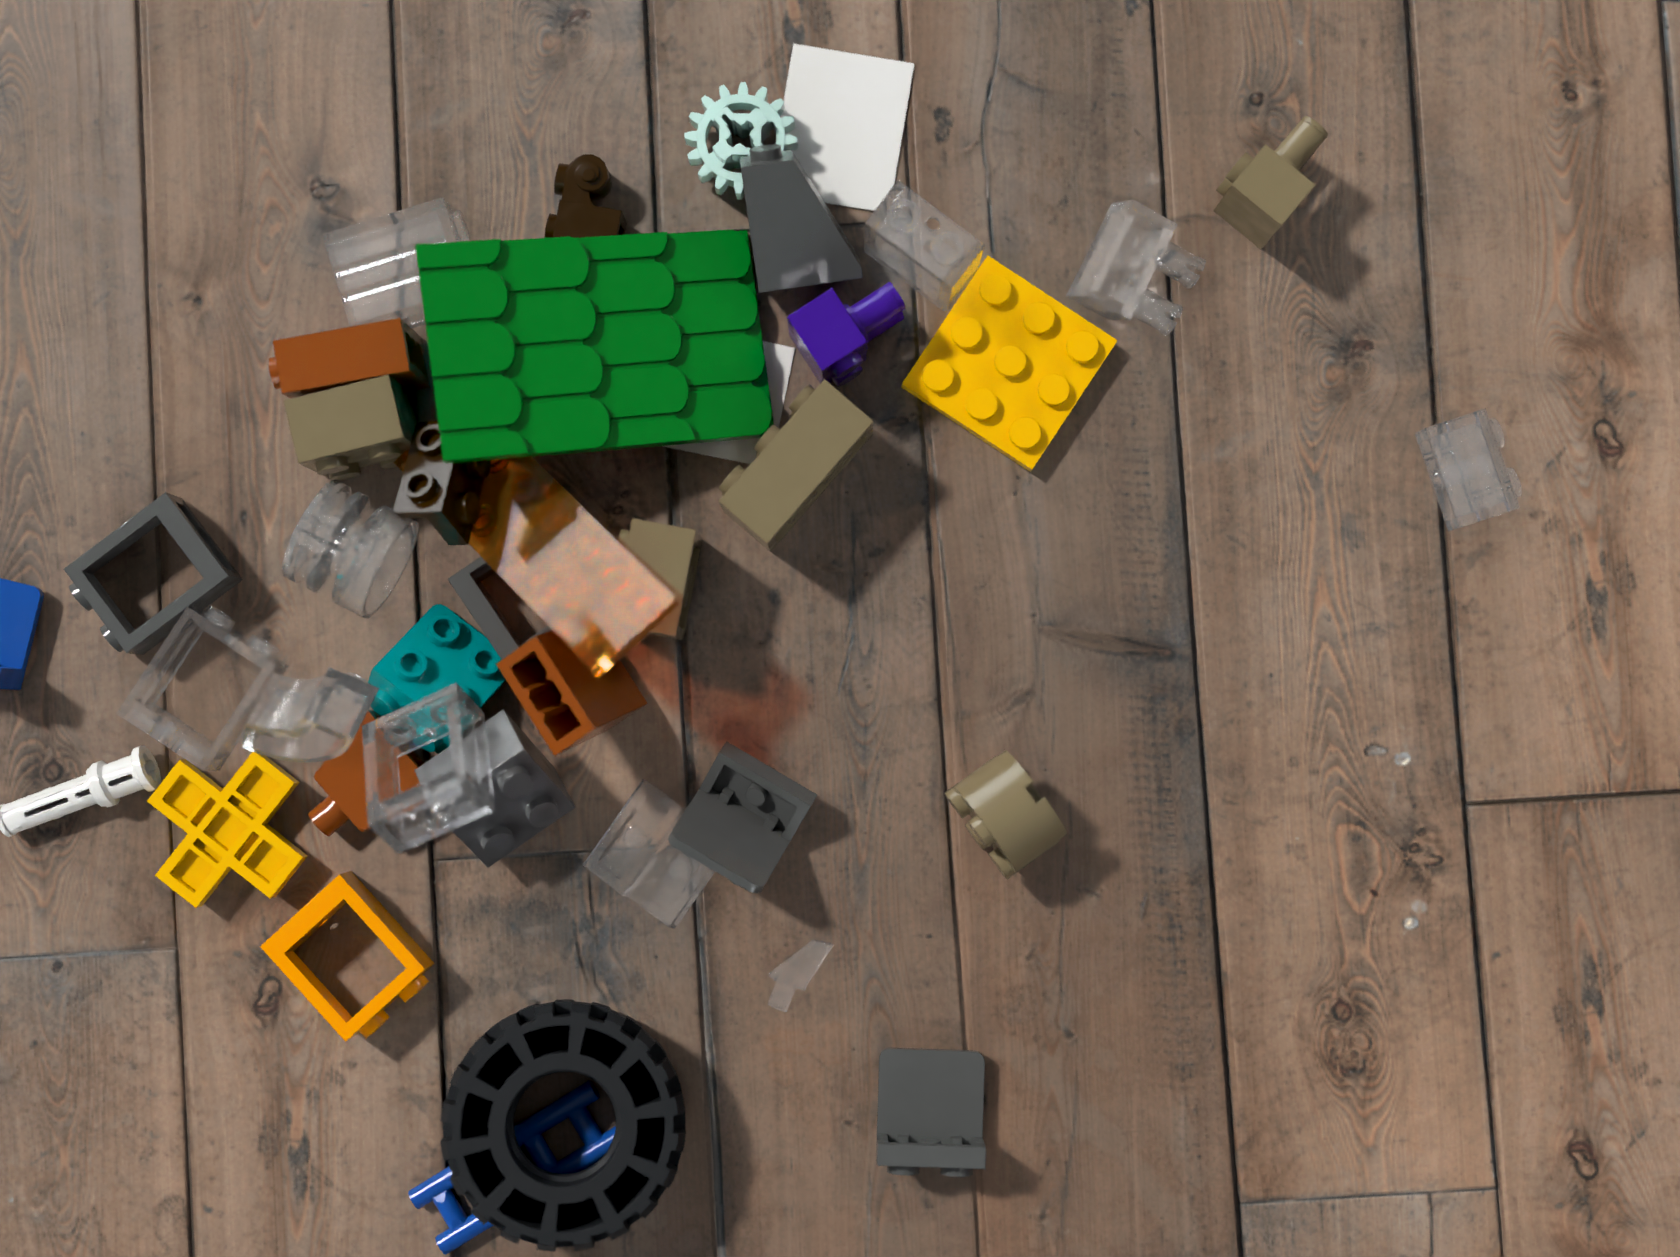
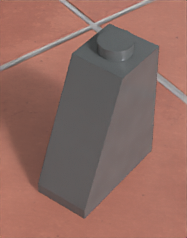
M778 144L762 145L751 148L749 150L750 156L740 157L759 293L863 278L862 267L856 251L792 150L781 151V145Z

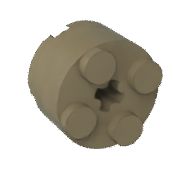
M1005 750L1000 755L994 756L944 794L962 819L968 814L972 819L965 824L966 829L982 850H985L990 845L994 848L988 855L1001 874L1008 880L1056 845L1062 837L1067 835V831L1045 797L1042 798L1032 785L1034 781L1018 761Z

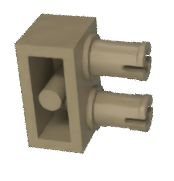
M1304 116L1276 150H1272L1265 144L1254 158L1245 152L1216 191L1223 198L1213 211L1258 248L1262 249L1315 186L1300 170L1327 138V131L1314 119Z

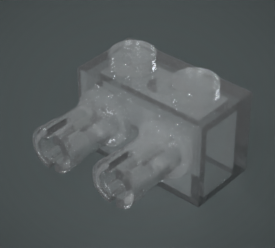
M1135 200L1115 202L1111 204L1066 297L1108 320H1131L1132 317H1135L1166 336L1173 331L1177 322L1169 318H1172V316L1180 318L1183 309L1181 305L1174 304L1147 289L1155 270L1160 271L1181 283L1182 286L1190 289L1200 278V275L1194 273L1195 269L1203 271L1206 261L1200 256L1197 257L1170 242L1178 224Z

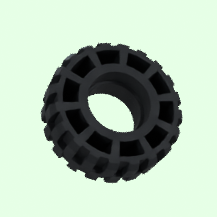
M564 999L539 1005L534 1004L502 1019L483 1034L457 1066L450 1080L451 1085L447 1098L443 1102L441 1122H443L441 1149L443 1159L448 1160L453 1174L450 1180L459 1196L463 1194L473 1206L470 1212L484 1225L490 1222L502 1231L500 1236L518 1244L520 1239L537 1244L536 1250L555 1252L557 1247L574 1246V1250L578 1251L593 1248L595 1242L608 1237L614 1240L628 1232L630 1225L641 1217L646 1218L658 1205V1199L665 1189L670 1187L677 1173V1165L685 1144L686 1118L682 1089L676 1070H674L667 1057V1053L656 1038L653 1039L642 1028L641 1024L628 1015L624 1016L611 1010L606 1005ZM558 1072L582 1074L597 1082L611 1099L616 1115L615 1135L605 1155L591 1167L571 1174L548 1172L533 1164L519 1147L514 1130L516 1108L524 1092L540 1078Z

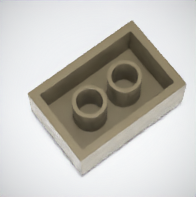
M825 379L816 389L808 384L789 406L792 413L788 422L781 429L775 424L772 425L754 447L757 451L755 460L746 470L741 465H738L719 487V490L722 491V497L718 502L724 513L770 552L774 550L872 437L874 421Z

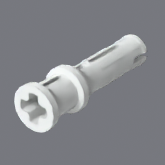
M145 746L133 748L131 755L108 764L104 761L91 764L83 776L43 789L8 804H1L0 830L5 836L11 837L23 830L61 818L95 804L101 807H112L119 803L121 797L145 789L148 792H153L161 784V775L153 754ZM128 774H131V775L128 776V777L120 778V777L126 776V775H128ZM63 798H68V799H66V800H63V801H61V802L52 804V805L47 806V807H44V808H42V809H39V810H36V809H35V808L44 806V805H46V804L52 803V802H54V801H57V800H60V799H63Z

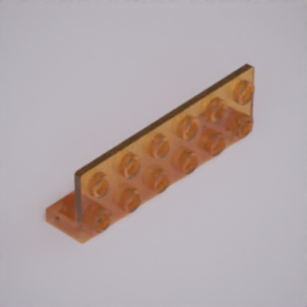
M409 449L393 462L402 473ZM532 457L491 460L490 473L484 479L479 499V518L473 524L469 545L597 678L601 677L679 605V601Z

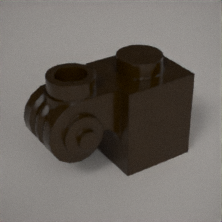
M586 154L575 158L569 165L559 163L555 176L554 193L562 195V199L559 201L557 215L549 214L544 238L625 235L627 222L621 210L593 205V200L605 198L612 188L611 176L605 162L601 158L592 154Z

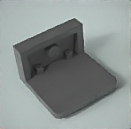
M726 741L701 787L672 829L668 841L673 847L683 852L689 858L697 860L729 879L735 885L751 893H760L813 804L817 794Z
M891 1047L881 1051L879 1055L877 1166H887V1172L894 1175L919 1174V1167L941 1168V1174L950 1177H969L973 1175V1169L986 1168V1146L983 1140L985 1060L979 1051Z

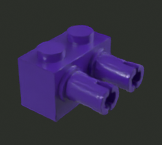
M888 282L851 307L847 303L843 305L833 288L787 316L789 336L819 383L821 384L825 379L829 383L834 381L836 386L840 387L863 371L861 364L866 360L867 343L904 319L902 311L905 310L906 306L891 282Z

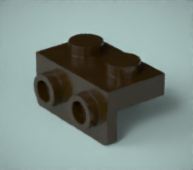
M438 421L417 423L393 511L399 518H427L448 545H468L473 524L479 518V499L484 479L490 473L491 460L445 463L442 457Z

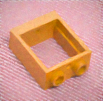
M352 871L339 874L260 946L345 1042L358 1033H361L367 1039L390 1018L385 1009L398 997L406 1003L429 983L424 973L435 964ZM346 903L349 904L406 968L353 1017L294 952Z

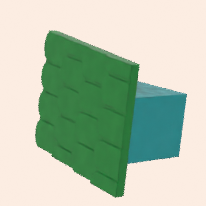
M731 229L670 234L668 232L580 238L567 236L505 241L491 239L415 244L442 457L445 463L761 438L774 425L747 230L736 231Z

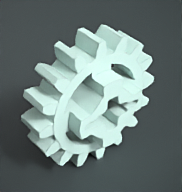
M746 82L740 83L738 94L730 95L725 85L719 86L720 99L716 102L704 95L701 101L705 113L691 112L689 115L690 124L697 131L686 132L684 136L686 145L696 147V149L687 154L690 166L703 164L698 172L699 180L705 183L714 177L716 179V194L722 195L728 186L734 187L736 198L740 200L744 196L742 174L731 172L733 168H741L740 157L750 156V148H746L741 143L733 147L731 132L734 135L737 134L742 139L750 135L751 147L753 148L762 146L763 141L770 136V131L774 129L776 144L781 145V151L798 149L797 137L787 135V133L795 128L794 117L785 116L780 118L785 110L784 101L780 98L771 104L767 103L768 92L767 88L763 86L757 91L755 96L749 95ZM734 110H750L751 112H750V113H733L732 111H734ZM713 126L719 135V141L712 147L713 151L709 154L707 138Z

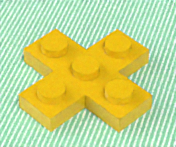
M253 750L224 788L220 787L186 759H180L147 800L148 803L187 833L155 876L195 908L203 906L231 869L268 898H275L308 857V855L267 824L300 782L260 750Z

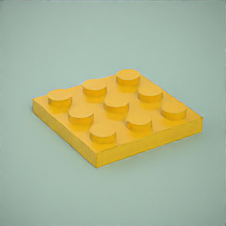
M987 255L903 381L901 387L1031 472L1118 340Z

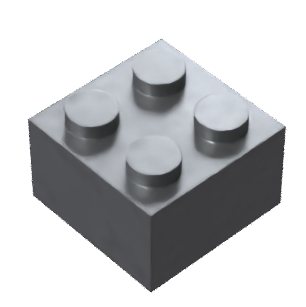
M504 709L414 770L432 811L487 868L575 808L556 769Z

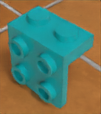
M436 604L372 668L363 697L369 701L371 708L379 716L387 720L393 719L409 731L412 739L418 746L426 751H435L439 754L462 738L467 724L506 682V679L496 665L502 659L487 637L446 606Z

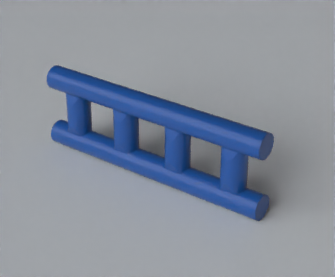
M588 1080L515 1125L514 1130L519 1147L524 1146L536 1166L556 1174H571L587 1169L605 1155L613 1141L616 1126L602 1134L586 1107L600 1098L596 1087ZM569 1118L584 1146L557 1161L542 1134ZM450 1166L408 1191L409 1197L417 1209L433 1201L449 1229L435 1237L439 1249L445 1255L494 1226L490 1222L484 1225L473 1214L467 1217L451 1190L454 1186L450 1180L453 1175Z

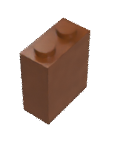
M401 318L273 341L275 357L269 358L271 380L274 387L281 389V393L290 399L385 375H390L409 391L430 388L422 339Z
M592 616L536 635L496 664L554 756L608 731L648 704Z

